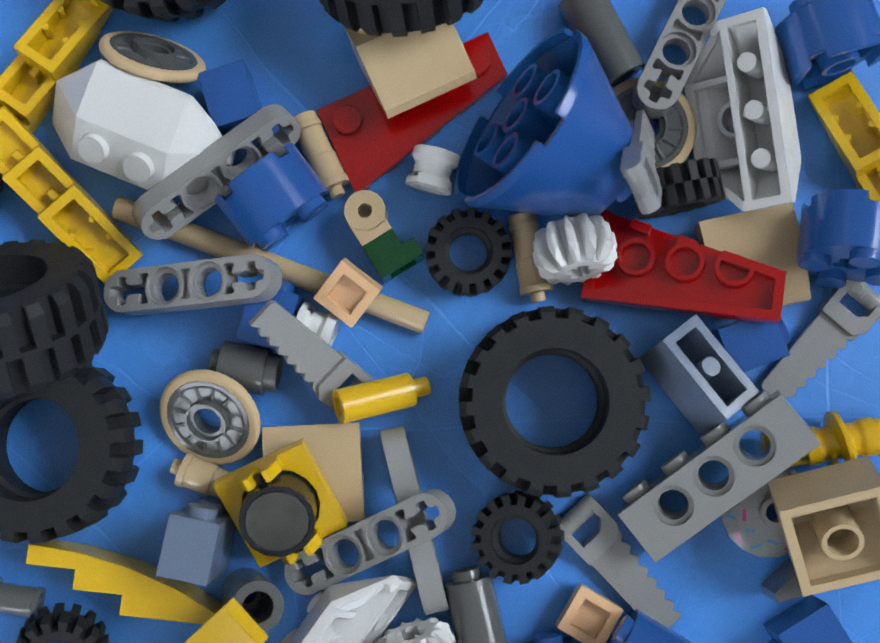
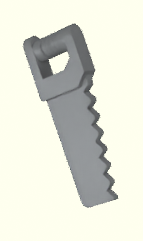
M641 109L636 111L630 146L623 148L620 170L632 190L641 214L646 215L657 211L661 207L662 187L654 164L656 163L654 157L656 156L654 151L656 149L654 144L655 133L645 110Z
M846 280V286L834 288L816 309L817 315L788 348L790 355L779 359L761 381V390H765L769 396L779 390L785 398L794 397L797 387H805L806 379L814 378L817 368H825L827 359H834L836 357L837 349L846 348L847 340H855L861 334H866L880 317V295L873 291L865 282ZM846 293L867 309L862 317L855 316L839 302Z
M274 300L268 301L249 321L251 327L258 328V333L261 337H267V342L270 346H276L275 350L279 355H285V361L288 364H293L294 370L297 373H301L305 382H309L317 398L333 411L332 392L334 389H338L351 374L355 375L356 378L349 386L376 380L341 350L336 351Z
M589 493L561 518L560 528L564 530V540L589 566L592 565L634 611L638 609L668 628L682 616L679 611L673 610L674 603L669 599H665V591L662 588L656 587V579L647 576L648 568L639 564V556L630 553L631 546L626 542H622L623 534L618 529V524ZM595 513L599 517L598 528L581 545L572 535Z

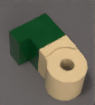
M360 190L354 192L347 199L344 205L346 221L385 284L425 260L424 254L414 237L403 243L400 242L388 222V213L384 201L377 193L370 190Z

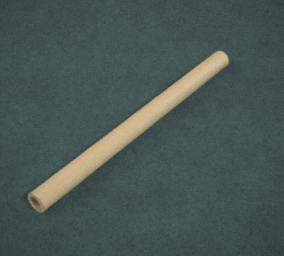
M120 196L113 206L112 218L139 228L132 216V208L135 201ZM157 211L152 216L158 219L163 213ZM191 222L167 238L217 258L259 254L277 263L281 269L282 281L292 283L295 287L314 294L319 291L330 276L328 273L261 248L255 247L251 249L245 242ZM258 270V273L264 275L263 271ZM381 293L376 296L364 312L420 334L423 333L430 312Z

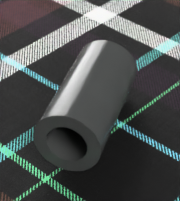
M610 0L561 1L559 9L573 33L577 29L588 38L612 87L628 80L644 68L645 64Z
M478 565L452 571V579L443 584L457 643H507L492 577L488 575L489 572H480Z
M240 568L233 571L225 579L221 589V598L224 605L234 597L264 632L271 630L278 624L284 611L283 596L279 589L260 571L253 568ZM254 592L251 599L244 601L250 593Z

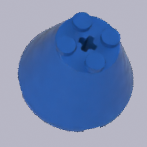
M567 28L560 29L542 40L516 65L496 91L503 98L496 106L489 120L480 115L461 154L455 175V193L467 205L563 218L565 215L575 217L581 213H586L589 217L600 215L614 200L623 202L631 195L632 190L626 178L623 177L620 165L623 148L630 146L633 129L588 38L577 29L574 33Z

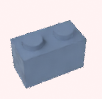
M697 314L640 356L642 364L699 435L727 421L760 393Z
M199 498L198 503H187V506L169 514L156 576L208 586L227 570L236 526L222 501L211 498Z

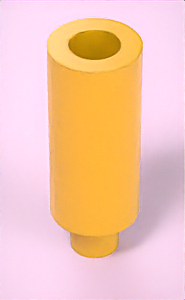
M403 373L334 389L332 392V402L339 423L345 424L414 407L417 404L418 397L430 395L431 387L426 376L413 379L409 373Z

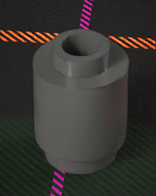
M224 341L221 349H213L208 370L231 377L250 394L263 396L265 391L276 393L281 378L283 356L273 354L271 348Z

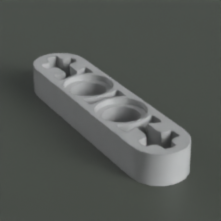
M677 0L633 88L631 100L636 111L644 109L650 119L660 118L669 112L677 101L726 0ZM688 6L699 8L705 15V23L698 26L689 24L682 15V9ZM667 45L679 46L686 54V62L680 65L671 64L663 56V47ZM659 76L668 78L660 92L658 101L653 102L648 99L650 90Z
M278 104L267 105L251 115L136 200L132 208V216L143 234L154 240L166 239L174 235L215 205V198L219 193L224 197L230 194L232 191L227 185L252 164L272 151L279 158L287 152L284 145L288 143L295 145L300 137L301 128L299 122L284 106ZM278 124L280 130L273 134L272 128ZM255 138L261 144L258 148L252 143ZM243 148L247 149V155L241 163L236 166L226 165L227 159L233 151ZM202 177L208 178V183L201 192L193 195L187 194V188L192 181ZM176 196H178V198L182 202L178 206L173 200V198ZM157 211L163 213L158 219L152 216Z
M244 254L120 270L108 278L103 294L108 308L114 312L130 316L259 303L271 300L278 293L282 285V273L277 263L259 254ZM218 270L222 277L221 287L216 294L208 296L204 290L205 279L211 272ZM258 270L264 272V279L256 281L255 286L245 282H238L237 275L246 278L256 276ZM176 276L179 283L178 292L174 298L165 301L162 295L163 284L169 277ZM132 286L145 290L146 295L133 294L127 296L126 300H124V292L130 291Z
M404 425L380 430L397 504L421 493ZM426 509L410 517L413 527L428 520ZM430 539L409 549L425 616L449 610L434 541Z
M429 489L323 539V544L313 555L308 557L305 551L300 553L294 564H285V580L289 587L297 594H314L327 588L329 585L340 582L445 532L452 526L455 520L456 509L454 502L448 494L438 489ZM427 506L428 508L434 506L438 508L440 515L434 521L428 519L413 527L410 517L424 511ZM382 520H389L397 526L400 537L396 546L386 545L380 539L378 526ZM342 539L350 540L356 545L359 556L355 565L345 563L339 556L338 546ZM324 558L327 567L311 576L305 577L302 568Z

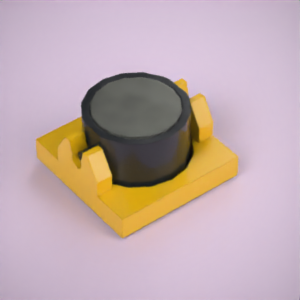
M304 438L216 479L213 484L216 493L260 568L280 558L282 562L292 565L296 562L298 555L304 551L309 557L323 544V538L348 526V519Z

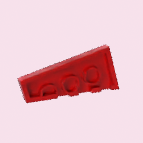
M488 32L463 43L477 79L388 119L371 86L317 110L345 173L348 175L354 192L370 189L374 182L404 161L403 159L413 152L415 145L429 142L453 119L464 114L503 83L507 77V72Z
M607 209L600 213L604 221L609 222L611 232L615 234L618 258L614 261V267L609 271L601 272L599 278H590L584 281L581 291L583 302L780 324L786 271L725 250L721 252L682 235L675 236L652 228V225L639 220H629L611 214V211Z

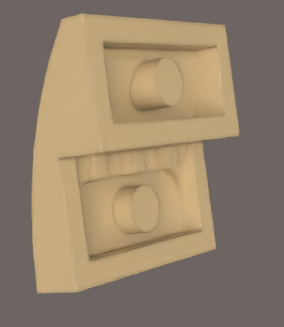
M793 203L699 221L695 226L698 241L701 245L721 252L725 250L786 271L782 307L806 302L811 299L808 270L800 268L796 262L799 225ZM715 317L716 321H721V320L729 319V318Z
M359 422L262 427L263 457L304 438L344 511L348 522H360L366 519L364 473L362 472L361 424Z

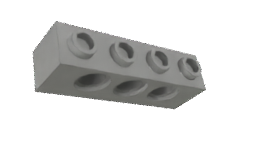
M765 390L758 393L741 408L744 413L743 416L729 426L726 422H723L709 429L700 437L704 445L689 456L684 450H681L660 467L664 472L662 476L651 484L642 479L621 496L625 503L622 504L618 516L655 563L821 445L815 433L779 390L770 396ZM751 430L765 433L769 438L768 447L758 454L746 452L739 444L740 438L744 433ZM715 460L723 463L729 473L723 481L712 483L706 481L701 476L699 468L705 462ZM668 490H677L685 495L688 505L683 510L671 511L662 504L660 496Z

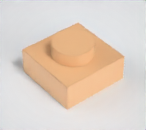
M344 258L313 299L352 328L383 289V286L348 259Z
M579 582L555 625L558 629L581 643H606L624 610L618 604Z

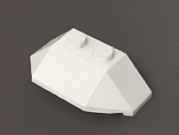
M761 7L715 22L710 32L711 36L701 50L684 85L685 97L690 103L696 119L697 130L693 146L694 159L696 161L701 158L717 159L725 196L743 212L795 203L802 160L789 73L768 11L765 7Z
M99 59L56 81L52 124L70 159L143 189H151L222 137L214 121L192 95L155 80L131 74L106 60ZM236 150L229 155L226 162L227 166H233ZM202 177L192 181L187 188V194L201 192L206 187L208 178Z
M390 575L329 585L312 598L307 607L309 614L299 628L287 634L281 643H375L411 595L417 583L409 577Z

